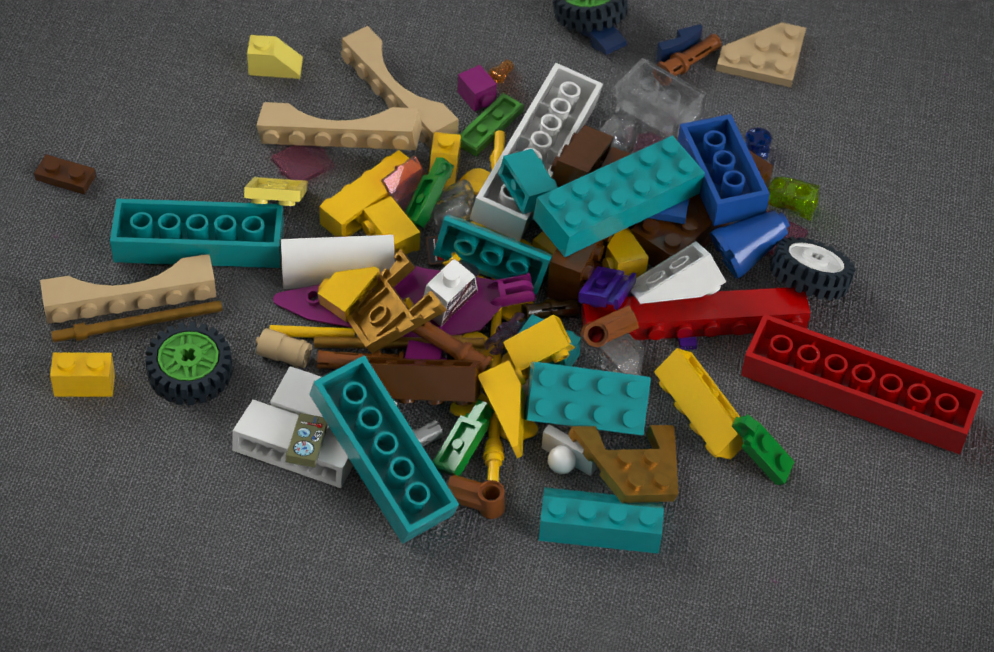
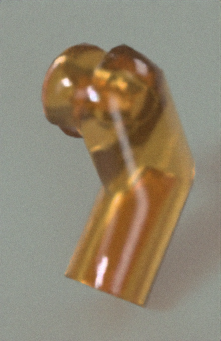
M505 59L498 66L490 68L488 74L496 84H501L505 81L506 75L514 69V64L509 59Z

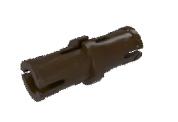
M546 299L540 303L522 304L521 315L524 321H527L532 314L541 319H546L552 315L557 317L578 316L580 309L577 299L561 301ZM549 309H559V310H552V311H542V310H549Z

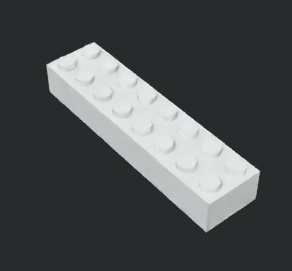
M558 63L554 64L478 193L470 220L520 242L533 219L534 212L526 214L521 212L498 175L503 156L533 149L538 158L543 161L550 177L553 178L554 172L550 170L555 157H560L564 145H569L573 133L578 134L586 124L596 106L603 83Z

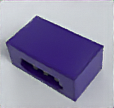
M696 337L679 338V348L682 350L697 349Z

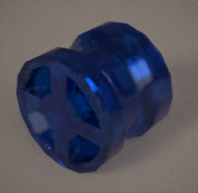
M755 127L747 131L745 144L748 150L762 159H766L772 142L770 132L761 127Z

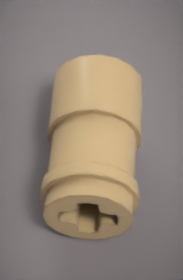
M265 328L260 337L256 339L257 355L274 361H282L296 368H305L311 357L312 344L307 343L303 339L298 340Z

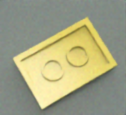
M253 177L244 188V198L251 199V203L267 204L268 200H279V205L295 206V202H300L306 194L308 181Z

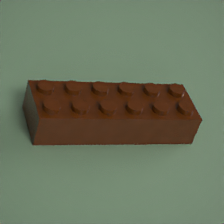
M612 147L601 168L632 153ZM614 234L567 257H564L556 249L549 263L546 297L557 301L577 299L580 304L579 292L597 266L602 267L601 262L605 258L607 245Z
M749 150L768 188L773 165ZM697 194L689 198L685 224L647 218L636 224L631 229V232L648 255V264L655 267L695 241L705 248L712 241L709 233L716 228L729 225L730 223L713 226L700 195Z

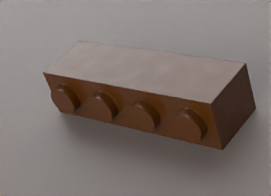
M366 357L391 398L398 399L399 403L408 404L414 403L415 400H426L427 404L437 405L444 403V401H455L456 405L467 406L471 405L472 402H476L481 395V384L477 376L480 374V361Z

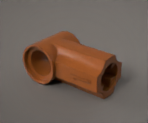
M627 305L595 321L586 323L581 329L580 336L587 346L601 347L609 341L638 329L639 325L634 312ZM593 326L600 328L602 333L600 340L595 343L588 338V331Z
M457 475L450 476L447 486L460 505L479 510L480 514L487 519L498 518L504 513L505 490L500 482L488 480L481 483Z

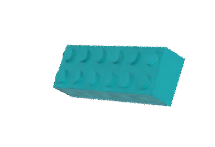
M672 135L537 197L533 219L561 254L567 257L699 194L705 172Z
M116 198L110 237L113 262L176 264L181 258L210 254L212 266L280 268L282 255L281 239H283L284 233L283 205Z
M365 355L313 382L309 393L311 399L402 544L453 516L459 503Z

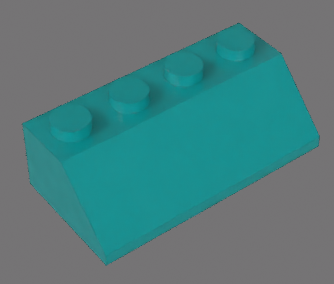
M450 214L444 217L433 255L445 260H449L452 257L451 254L455 252L462 260L476 265L479 273L494 279L530 273L535 295L539 291L553 255Z
M544 487L539 541L659 554L663 528V502L621 503L616 495Z

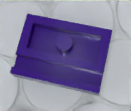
M597 266L580 290L579 302L589 304L592 307H606L608 304L614 305V309L618 310L636 283V273H631L628 276L624 275V271Z

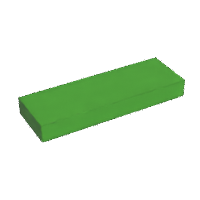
M504 93L501 94L459 134L461 135V148L477 156L494 140L496 131L506 129L524 111V105Z

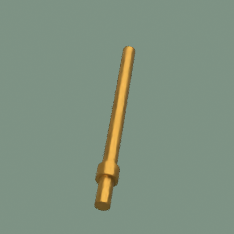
M221 300L88 325H85V322L73 324L74 327L51 331L53 343L75 338L76 341L86 340L88 336L216 313L223 310Z
M451 335L462 343H472L474 349H485V338H463L462 335ZM314 337V348H366L359 337ZM400 337L383 348L407 349L409 340L424 343L430 342L422 337Z

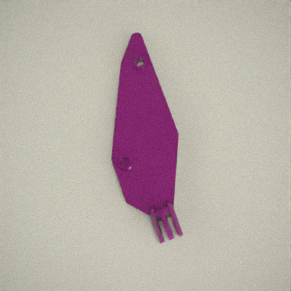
M416 267L394 289L402 300L409 297L415 304L423 298L427 284L440 271ZM527 273L497 280L477 277V293L443 326H439L434 320L429 322L449 335L481 331L501 307L535 301L531 275ZM320 284L279 292L273 297L275 305L307 320L352 328L348 321L346 323L323 307L319 302V298L311 301V298L318 297ZM409 332V333L405 334V335L402 336V337H420V336H418V335L415 334L414 332Z

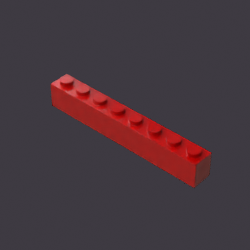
M794 287L717 291L712 295H704L703 297L642 304L634 296L625 298L619 309L629 305L636 316L639 328L609 342L755 333L763 314L807 329L811 312L806 292L798 293ZM582 303V327L588 322L595 321L617 310L614 309V305L608 304L606 307H592L589 304ZM593 326L588 331V338L593 343L600 340L602 336L601 330L597 326Z

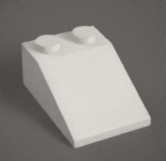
M695 241L637 277L630 293L640 304L696 298L716 293L726 280L711 254Z

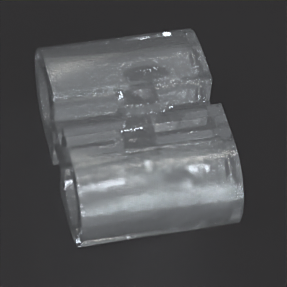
M467 179L443 188V193L436 202L438 205L434 206V219L440 229L444 217L448 214L462 218L465 221L470 219L473 209L470 203H473L474 191Z

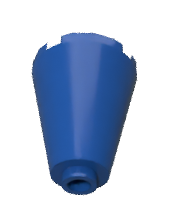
M775 210L716 228L709 234L717 252L720 251L723 256L724 264L736 279H739L788 234L787 228L790 224L782 212L778 214Z

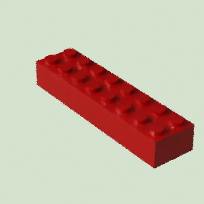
M763 314L748 347L741 372L743 377L957 454H961L983 391L766 314Z

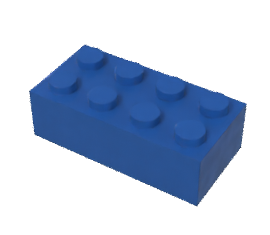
M728 114L680 124L677 141L705 172L699 195L713 226L736 222L766 213L770 193L732 115Z

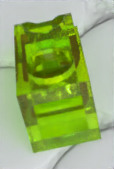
M775 177L768 188L770 193L768 204L775 208H787L800 212L802 218L811 221L818 206L820 186L793 178Z

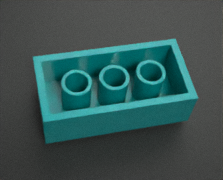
M531 362L524 420L566 426H596L597 430L644 436L651 377Z

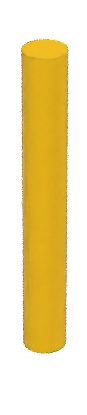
M270 325L271 330L284 333L289 337H355L353 328Z

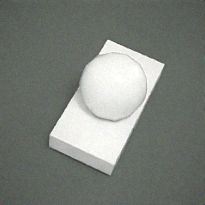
M548 425L543 431L542 448L550 452L548 464L551 470L558 474H567L576 467L589 476L595 472L597 465L594 461H588L582 454L584 449L578 441L573 443L568 434L552 425Z

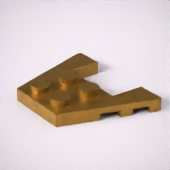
M401 249L395 254L396 262L390 270L385 268L379 275L381 281L373 292L368 290L346 318L371 353L383 348L447 310L432 291L427 293L412 308L409 309L394 287L416 267Z
M650 425L646 434L653 449L606 450L596 426H572L568 433L569 438L573 443L579 442L584 449L582 454L588 461H594L601 470L600 477L621 503L675 501L679 493L675 428L673 425Z

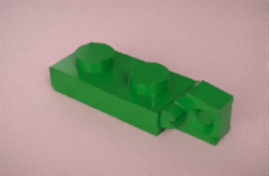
M436 158L429 174L423 175L405 211V214L417 228H424L425 224L428 223L431 218V212L443 193L445 183L451 177L454 165L445 158Z
M477 400L470 413H467L465 416L460 415L433 460V464L438 471L451 476L461 475L490 425L489 421L494 410L487 402Z
M749 414L735 417L732 427L743 438L742 449L775 485L785 484L795 461L762 424L754 420Z

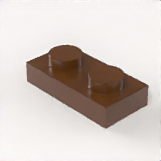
M45 154L34 172V177L36 181L85 195L96 177L95 168Z

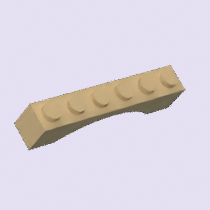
M368 26L342 38L341 56L344 62L350 64L356 70L358 76L371 86L373 92L384 99L389 109L392 107L419 109L422 124L419 140L422 143H426L432 149L434 132L458 134L459 119L443 103L417 96L394 80L383 61L382 40Z
M263 102L256 125L261 144L416 150L422 129L418 108L392 107L366 118L334 121L309 116L297 110L289 103Z
M210 254L181 258L171 268L157 276L126 285H97L80 281L71 276L40 280L47 324L113 313L119 314L157 306L176 305L183 302L216 297Z

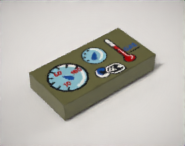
M299 413L286 453L287 463L316 467L328 428V424L323 417Z

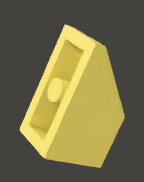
M250 35L247 51L249 75L300 79L303 56L277 37Z

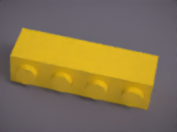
M400 150L391 156L385 157L374 168L365 171L360 178L351 184L345 185L336 195L323 201L319 206L320 224L335 237H349L362 228L363 209L390 196L397 203L414 191L421 181V167Z
M676 348L654 371L660 379L659 385L666 393L671 394L675 400L674 405L677 410L687 416L691 422L689 424L691 429L707 443L705 445L707 451L716 458L722 457L731 460L742 449L743 438L732 427L735 417L740 416L693 353Z

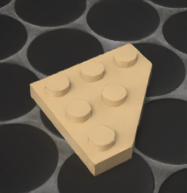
M781 22L724 45L720 52L716 71L791 87L806 28Z

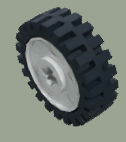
M789 237L788 239L783 238L782 241L780 240L770 263V271H773V276L778 277L777 280L781 283L786 282L785 286L788 288L794 287L798 293L803 291L806 292V296L812 297V295H815L817 299L825 297L827 300H832L833 298L837 300L847 294L856 269L853 262H850L848 257L843 256L842 252H835V248L831 246L825 247L822 242L814 243L813 239L808 238L805 241L803 237H797V239Z

